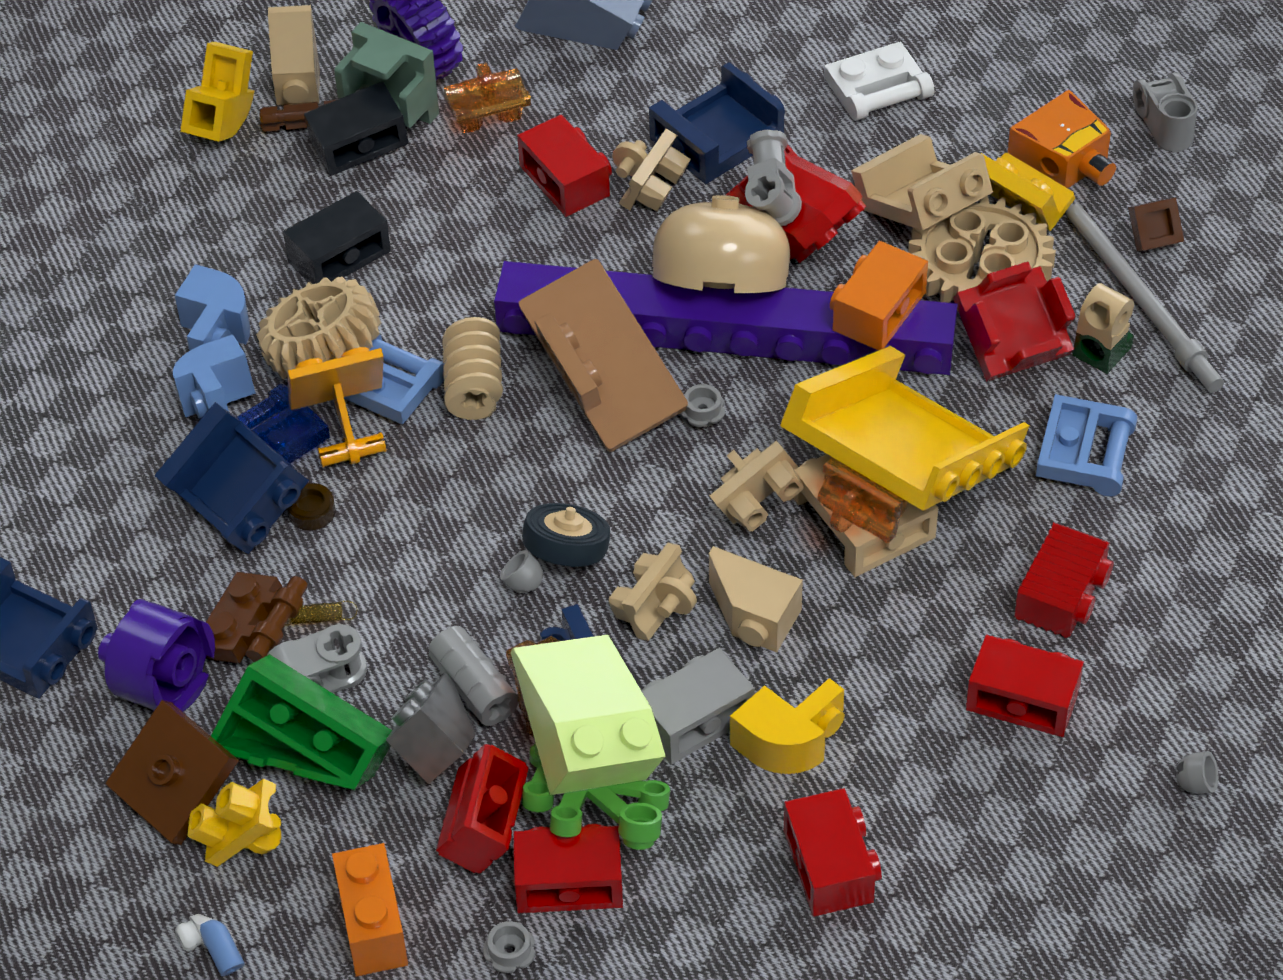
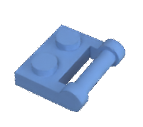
M379 335L376 339L372 340L373 347L370 350L381 348L384 356L383 361L416 376L383 363L382 388L347 396L344 399L403 425L432 388L436 389L443 383L444 363L435 358L426 360L382 341V337Z
M1055 394L1037 463L1036 476L1093 487L1097 493L1104 496L1118 495L1121 492L1124 480L1121 468L1129 435L1135 431L1137 415L1134 411L1125 407ZM1097 426L1107 427L1110 431L1102 465L1088 463Z

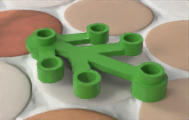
M535 742L530 748L529 760L532 765L537 767V770L532 780L523 786L522 805L525 809L532 812H545L553 807L554 795H550ZM648 780L564 793L560 804L551 810L550 831L561 837L578 835L582 827L583 813L581 809L588 797L619 824L618 833L623 838V843L626 846L637 850L648 849L660 837L661 811L666 810L669 806L670 787L662 781ZM616 794L637 797L638 803L626 804Z

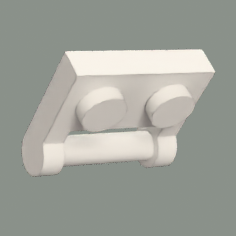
M901 41L824 65V79L854 121L866 118L869 112L915 97L923 100L934 95L932 78L927 72L921 71Z

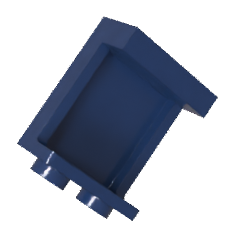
M728 62L721 66V83L681 108L675 110L663 100L650 106V139L656 143L665 129L676 134L677 137L672 147L691 159L686 169L706 185L753 156L747 149V141L752 134L762 130H778L784 133L785 108L776 95L767 92L748 73L742 72L732 63Z
M216 402L154 475L166 487L179 494L221 532L223 538L247 554L267 537L272 525L286 508L292 506L297 501L301 490L310 481L240 419Z
M0 557V680L40 699L51 685L56 684L62 678L67 665L81 649L87 648L93 641L98 630L91 602L84 598H80L72 607L16 580L11 562Z

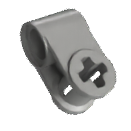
M1178 72L1170 73L1168 78L1152 82H1146L1144 79L1136 80L1133 84L1135 109L1138 115L1143 118L1156 144L1172 152L1188 149L1194 140L1198 106L1188 91L1181 74Z
M344 624L332 625L303 638L283 642L275 646L267 654L277 658L331 693L356 686L365 678L367 673L366 659L360 652L362 648L360 635L355 628ZM335 638H338L340 649H335ZM346 664L349 665V675H346L344 665Z

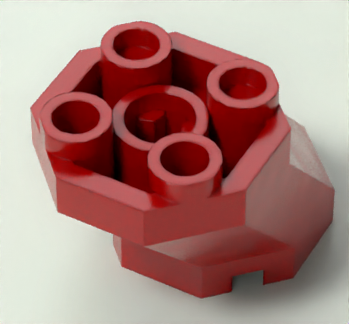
M787 145L784 150L786 168L794 175L795 191L800 195L802 206L795 220L781 227L788 238L790 259L795 258L798 263H801L816 249H821L838 234L836 230L844 223L847 224L866 208V205L861 200L863 196L851 182L799 157ZM747 175L726 196L738 197L739 204L753 207L747 202L745 197V188L748 183Z

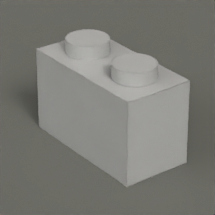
M720 647L705 656H697L691 659L682 669L664 679L654 680L642 689L643 695L652 708L665 752V758L670 765L730 731V715L755 694L753 685Z

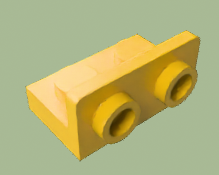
M1004 153L996 161L983 154L993 193L990 195L998 200L1002 197L1005 198L1006 205L1011 208L1019 203L1022 204L1021 214L1026 215L1035 212L1037 214L1036 223H1046L1049 231L1053 229L1075 200L1073 191L1009 153Z

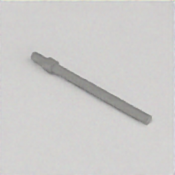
M1079 203L1071 205L1066 210V216L1175 349L1174 356L1187 372H1193L1208 392L1214 393L1220 390L1224 385V380L1208 362V353L1196 339H1190L1083 207Z

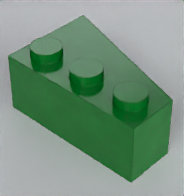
M269 654L247 666L211 737L233 756L246 759L249 764L261 767L270 765L293 771V775L355 790L375 776L391 747L386 739L392 730Z

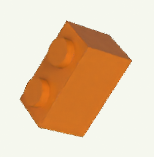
M879 240L868 256L862 255L858 259L853 275L845 285L839 284L835 289L830 301V309L833 310V331L874 349H884L926 293L928 260Z
M381 843L332 853L356 977L408 966L404 935L385 844Z

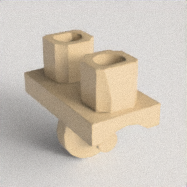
M665 129L649 154L645 151L647 148L646 144L641 140H637L635 143L621 142L615 148L612 158L617 166V175L621 178H626L628 175L633 176L629 182L630 187L619 202L620 205L631 210L636 201H639L658 212L669 195L672 186L654 176L657 172L677 184L691 160L672 147L677 137L676 134Z
M776 440L763 452L756 448L743 460L735 450L731 451L727 457L735 467L721 477L724 484L709 496L733 524L738 522L747 530L754 531L766 521L768 516L760 502L774 491L783 502L790 501L804 489V486L794 470L798 466Z
M667 543L659 555L643 553L634 565L633 574L637 580L636 585L633 588L618 586L609 597V604L615 617L630 622L638 639L649 641L665 618H668L672 612L688 614L697 603L696 595L691 589L695 580L681 562L680 555L682 550L680 545Z

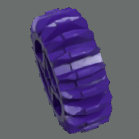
M370 0L369 8L374 14L372 20L377 24L378 29L433 50L436 80L448 76L452 73L453 69L459 66V63L463 60V45L459 41L460 33L455 29V20L449 16L447 7L440 0Z

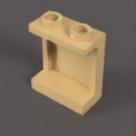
M919 134L851 170L855 187L863 196L861 200L866 205L864 211L922 231L993 193L983 154L974 152L952 165L943 163L936 159L931 137Z
M828 454L817 459H809L800 467L794 469L804 489L793 499L798 505L809 501L845 546L844 565L854 577L936 538L937 505L922 511Z

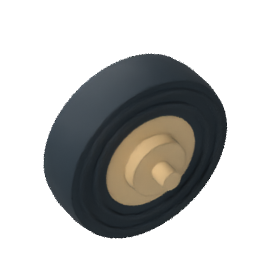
M547 503L536 506L527 513L524 520L522 540L530 553L544 561L562 566H588L601 561L605 557L610 541V527L603 517L584 507L566 503Z

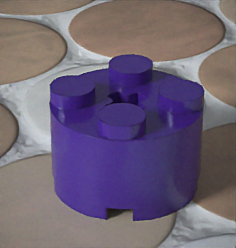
M138 599L133 602L129 612L119 622L114 633H108L104 636L99 646L98 657L100 661L105 662L106 684L109 690L117 697L154 711L161 700L172 702L184 712L196 701L206 685L209 674L202 672L206 656L214 659L215 639L208 623L154 602Z

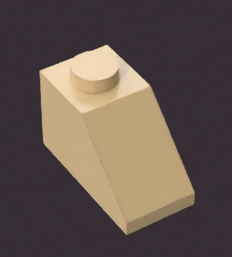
M311 5L268 7L271 68L277 105L316 101L319 103L320 66Z
M713 546L709 552V584L732 636L740 638L748 645L761 646L778 652L802 610L803 580Z

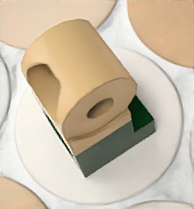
M1102 283L1094 286L1081 307L1072 356L1108 374L1132 347L1134 334L1129 332V319L1134 309V301ZM1094 341L1101 346L1104 355H1098L1089 348Z

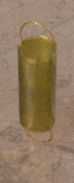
M352 601L303 604L297 616L289 618L290 624L286 625H291V623L295 625L340 621L343 619L351 620L354 617L350 619L342 617V602H351L355 606L356 604Z

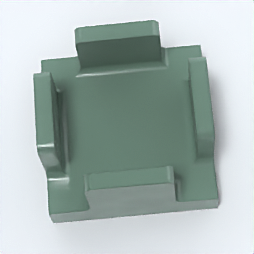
M360 22L351 32L352 50L334 69L338 98H343L355 93L358 89L367 88L383 81L403 115L405 126L411 128L418 119L431 124L439 115L433 50Z

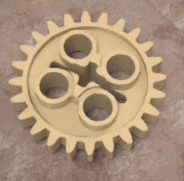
M988 196L980 200V203H973L923 231L913 228L908 253L928 260L925 295L932 296L940 293V302L949 303L954 300L953 297L957 292L978 286L988 274L1027 261L1031 269L1041 266L1046 281H1048L1052 277L1055 261L1054 237L1046 236V223L1036 224L1037 214L1035 212L1024 216L1021 215L1022 204L1019 203L1009 209L1005 207V198H1000L994 205L989 204ZM993 229L990 233L989 244H986L983 249L987 231ZM980 259L979 270L976 274V277L974 279H970L973 275L974 264H977Z

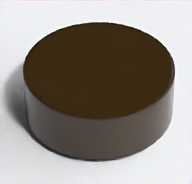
M307 483L301 490L297 501L287 508L290 522L295 527L307 531L318 530L327 526L333 520L336 513L334 496L330 489L321 484Z

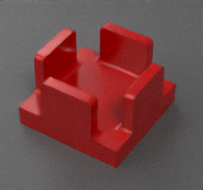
M1027 261L992 272L978 286L957 292L953 297L954 302L957 303L958 312L986 382L1070 355L1074 351L1067 332V327L1076 318L1061 278L1058 276L1049 279L1047 282L1041 266L1031 269Z

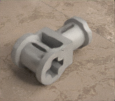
M762 130L752 134L747 141V149L749 153L753 154L754 165L747 167L748 183L745 188V197L747 202L755 209L768 213L781 226H786L795 220L802 206L800 195L795 191L794 175L786 168L784 150L788 145L786 135L781 131Z

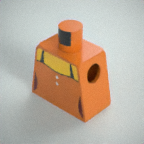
M1070 90L1065 91L1010 127L1007 153L1066 188L1071 187L1086 176L1099 186H1103L1110 181L1116 171V165L1108 159L1111 136L1109 128Z

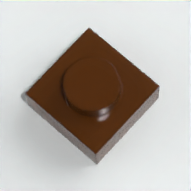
M1176 197L1128 207L1137 251L1149 250L1184 241Z

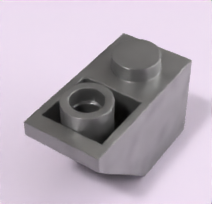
M446 672L433 684L424 679L404 699L406 703L391 718L396 723V726L386 739L428 784L465 753L476 735L456 686Z

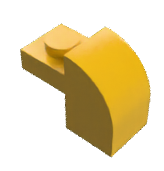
M215 41L207 43L202 83L200 86L186 90L180 132L218 142L236 135L248 116L254 96V90L248 89L253 51Z
M829 678L794 708L768 687L763 686L730 715V746L758 767L770 772L795 774L808 771L824 761L825 737L832 736L843 723L845 717L843 713L845 689Z

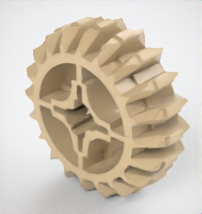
M342 276L337 277L331 282L326 277L317 284L308 282L306 287L300 290L293 289V293L286 298H279L278 305L266 311L267 317L259 322L260 331L256 334L261 353L267 365H270L274 372H278L281 378L285 379L288 378V370L295 369V366L302 361L320 358L325 362L341 358L344 352L357 347H367L370 350L373 347L372 340L380 335L378 327L381 325L376 303L371 293L367 292L365 286H360L356 279L346 281Z

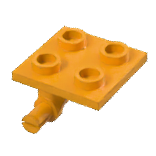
M357 347L344 352L341 358L325 362L320 358L308 359L298 363L295 369L288 370V391L291 410L334 400L344 442L317 448L322 468L348 460L350 464L360 462V457L386 452L382 432L359 439L354 438L344 397L382 388L384 356L381 348L369 351L367 347Z

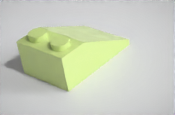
M609 635L512 649L511 656L550 795L646 780L666 757L652 708Z

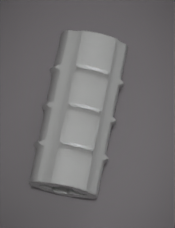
M452 626L447 630L441 631L433 638L428 647V655L440 670V675L446 672L451 677L459 695L467 704V709L472 711L485 726H494L506 720L518 706V695L506 681V676L500 674L493 665V660L487 657L479 648V643L474 641L461 626Z

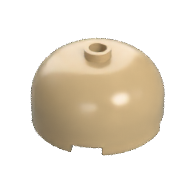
M716 195L712 196V202H700L681 207L663 221L656 233L652 259L653 277L663 283L694 290H703V286L717 289L734 288V293L771 292L786 287V279L789 275L790 246L785 231L768 213L751 206L739 204L738 197Z

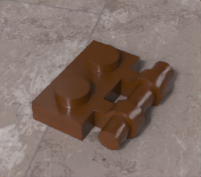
M236 572L206 621L214 634L215 652L214 659L208 656L205 659L240 664L245 654L253 662L267 656L270 650L281 643L284 637L282 630L289 618L296 617L303 606L302 596L308 588L307 582L298 576H292L287 585L283 587L276 576Z

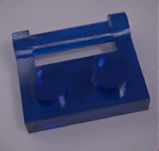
M279 384L268 392L269 397L237 416L238 419L250 429H253V432L290 464L330 438L329 426L308 406L291 410L288 387L284 384Z

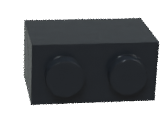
M383 81L304 113L310 141L330 176L409 144L403 115Z
M358 191L332 203L330 206L283 231L288 263L307 282L317 284L326 277L331 282L337 277L343 276L344 278L391 252L387 220Z

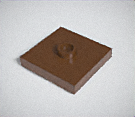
M161 700L105 784L173 844L182 845L188 836L191 811L200 804L207 806L210 804L239 760L172 702Z

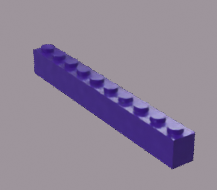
M504 261L494 299L496 325L500 332L536 335L520 310L519 301L577 268ZM606 271L653 347L776 358L789 361L828 363L832 365H844L879 351L833 331V310L830 309V301L834 292L786 287L762 293H734V288L717 289L703 286V290H694L663 283L655 279L653 275ZM925 300L918 302L886 345V347L892 346L906 354L900 368L901 371L950 375L957 303Z

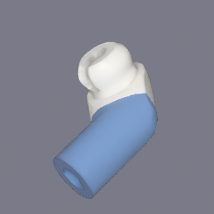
M196 914L189 917L190 921L181 923L176 927L175 933L181 947L186 951L194 950L199 945L208 949L221 976L229 975L245 965L230 932L222 922Z

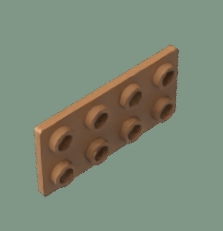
M598 259L589 261L519 301L520 310L607 451H615L687 409V399Z

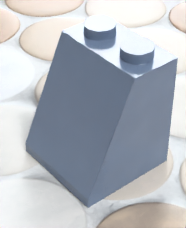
M528 0L515 27L525 32L618 50L626 36L631 39L635 37L645 18L639 14V10L641 9L646 12L652 0Z

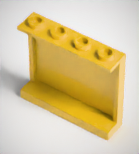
M892 346L795 384L780 424L782 428L922 511L942 501L946 502L952 496L964 490H970L974 485L988 478L992 479L998 473L1010 467L1014 468L1017 466L1027 448V444L1023 441L1030 426L1023 422L993 436L897 381L896 378L906 354Z

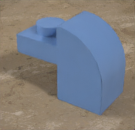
M195 264L175 294L180 324L182 327L191 329L187 335L189 350L232 334L238 343L246 345L250 337V322L243 288L232 276Z
M233 334L190 350L176 362L173 368V377L185 417L197 414L200 419L215 402L229 411L227 403L256 394L246 355Z

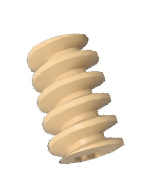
M470 317L456 321L446 329L442 337L445 406L456 417L467 420L490 417L496 410V402L501 398L503 392L501 383L502 370L500 369V329L494 322L486 318Z

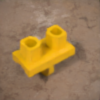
M263 778L247 789L234 782H230L221 789L217 796L216 809L200 804L191 811L187 835L189 838L206 845L205 862L218 867L244 848L250 849L254 853L266 854L280 844L281 820L278 815L270 814L268 807L270 797L276 792L275 783Z

